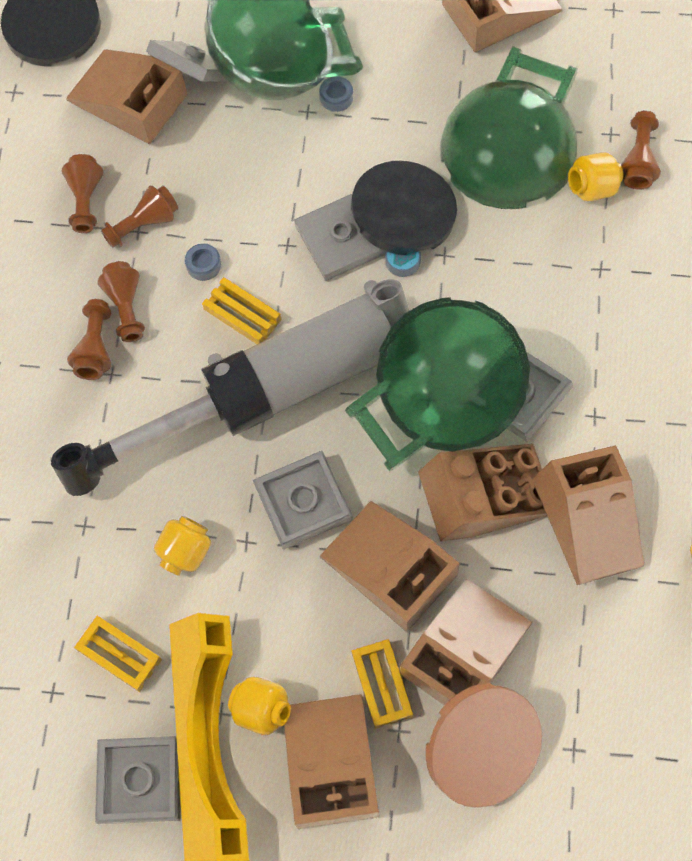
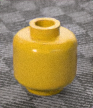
M608 152L578 157L568 173V183L571 191L583 201H594L612 197L617 193L623 180L622 166Z
M181 516L179 520H169L154 545V552L162 559L159 566L180 576L182 570L187 572L196 571L211 546V540L206 535L208 529L185 516Z
M249 677L243 682L238 683L229 696V711L234 723L241 728L260 735H270L279 726L285 725L289 719L291 706L288 703L287 692L285 688L277 683L259 677Z

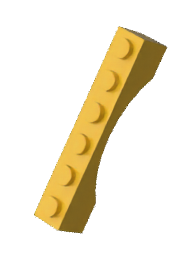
M196 613L169 624L184 861H249L246 819L236 805L228 787L219 745L221 693L226 672L233 655L230 616Z

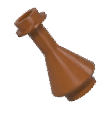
M644 110L637 112L635 117L631 119L630 125L637 131L636 142L621 164L625 185L638 190L649 188L661 174V170L649 146L651 131L658 128L659 121L653 112Z
M87 154L71 156L69 162L62 167V174L76 198V213L69 217L68 222L72 229L78 233H89L97 224V218L90 214V197L104 173L103 168L97 163L96 159Z
M150 185L130 216L113 227L108 222L104 223L105 228L101 230V233L112 248L117 245L122 247L121 238L139 226L173 222V212L179 209L178 205L165 186L156 189Z
M117 261L104 266L97 283L118 307L122 325L116 329L117 336L121 337L123 342H135L143 337L142 332L145 330L144 324L135 320L132 307L140 274L136 269L131 268L129 263Z
M91 299L82 309V313L88 318L86 334L67 357V362L73 368L74 375L85 380H97L111 367L110 358L101 338L103 320L111 317V310L106 301Z

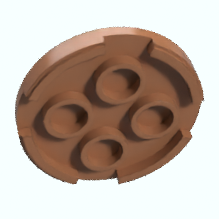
M488 683L475 685L461 691L443 706L439 712L441 716L434 727L430 742L426 743L425 751L428 772L435 785L454 802L463 806L477 808L500 803L519 790L533 772L542 744L540 720L531 703L512 689Z

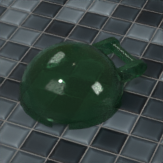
M209 0L204 24L208 53L214 66L222 76L236 89L249 96L266 100L290 99L316 87L325 77L354 75L363 68L360 57L354 54L343 23L345 15L340 7L312 8L309 0ZM326 27H331L341 56L333 57L331 37Z
M513 46L497 80L473 89L456 104L447 118L440 141V158L451 175L450 181L468 198L482 205L498 209L526 208L527 202L544 196L548 200L564 187L568 181L569 170L577 159L576 130L571 116L564 107V103L574 83L578 68L569 65L566 69L522 54L520 48ZM519 67L560 81L561 84L556 95L554 96L550 91L533 82L511 79L515 68Z
M451 297L422 303L406 312L391 327L378 351L380 353L376 372L378 384L345 409V412L350 418L355 417L387 460L384 462V465L389 472L425 446L430 449L452 452L481 446L498 437L513 423L524 405L530 374V364L525 345L515 327L501 313L476 300L475 303L464 300H452ZM380 398L391 420L405 435L413 440L400 451L397 450L367 409Z

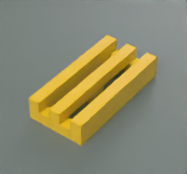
M223 277L219 282L220 286L211 291V297L209 299L206 298L202 302L203 309L255 344L265 341L282 320L281 314ZM226 292L229 293L230 295H232L233 297H235V298L238 299L239 301L243 302L244 304H246L247 306H249L250 308H252L253 310H255V311L258 312L259 314L263 315L264 317H266L267 319H269V322H267L266 320H264L263 318H261V317L258 316L257 314L253 313L252 311H250L249 309H247L246 307H244L243 305H241V304L238 303L237 301L233 300L232 298H230L229 296H227L225 293H226ZM219 301L245 319L262 329L261 332H257L216 304Z
M98 615L74 646L78 652L139 693L144 687L143 684L146 679H149L153 674L152 671L155 666H158L162 661L160 656ZM101 628L148 659L147 663L143 666L98 636L96 632ZM92 641L139 673L134 679L88 648L89 642Z
M389 639L351 650L374 728L377 729L383 727L382 725L398 722V720L412 718L411 706ZM382 650L384 651L402 710L396 712L376 653ZM369 655L387 714L383 716L379 715L362 657Z

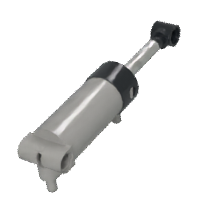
M393 279L383 280L378 283L374 280L367 281L364 285L366 294L244 351L240 350L223 359L218 353L210 355L208 358L209 365L201 369L208 385L205 387L208 395L93 449L90 444L86 446L80 443L66 444L53 454L51 458L52 468L68 494L81 496L94 490L99 484L100 476L104 475L102 469L209 418L218 415L221 421H225L232 436H235L273 418L275 414L392 358L394 361L410 355L418 348L419 341L401 283Z

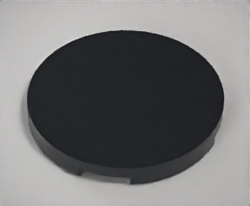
M8 0L1 15V30L10 50L21 60L38 66H52V63L61 62L72 57L77 59L94 44L101 27L100 12L96 0Z
M389 161L370 168L359 178L353 190L351 210L354 220L360 228L361 235L368 242L386 252L408 255V252H418L429 248L435 249L447 239L456 219L457 203L449 184L434 170L415 162Z

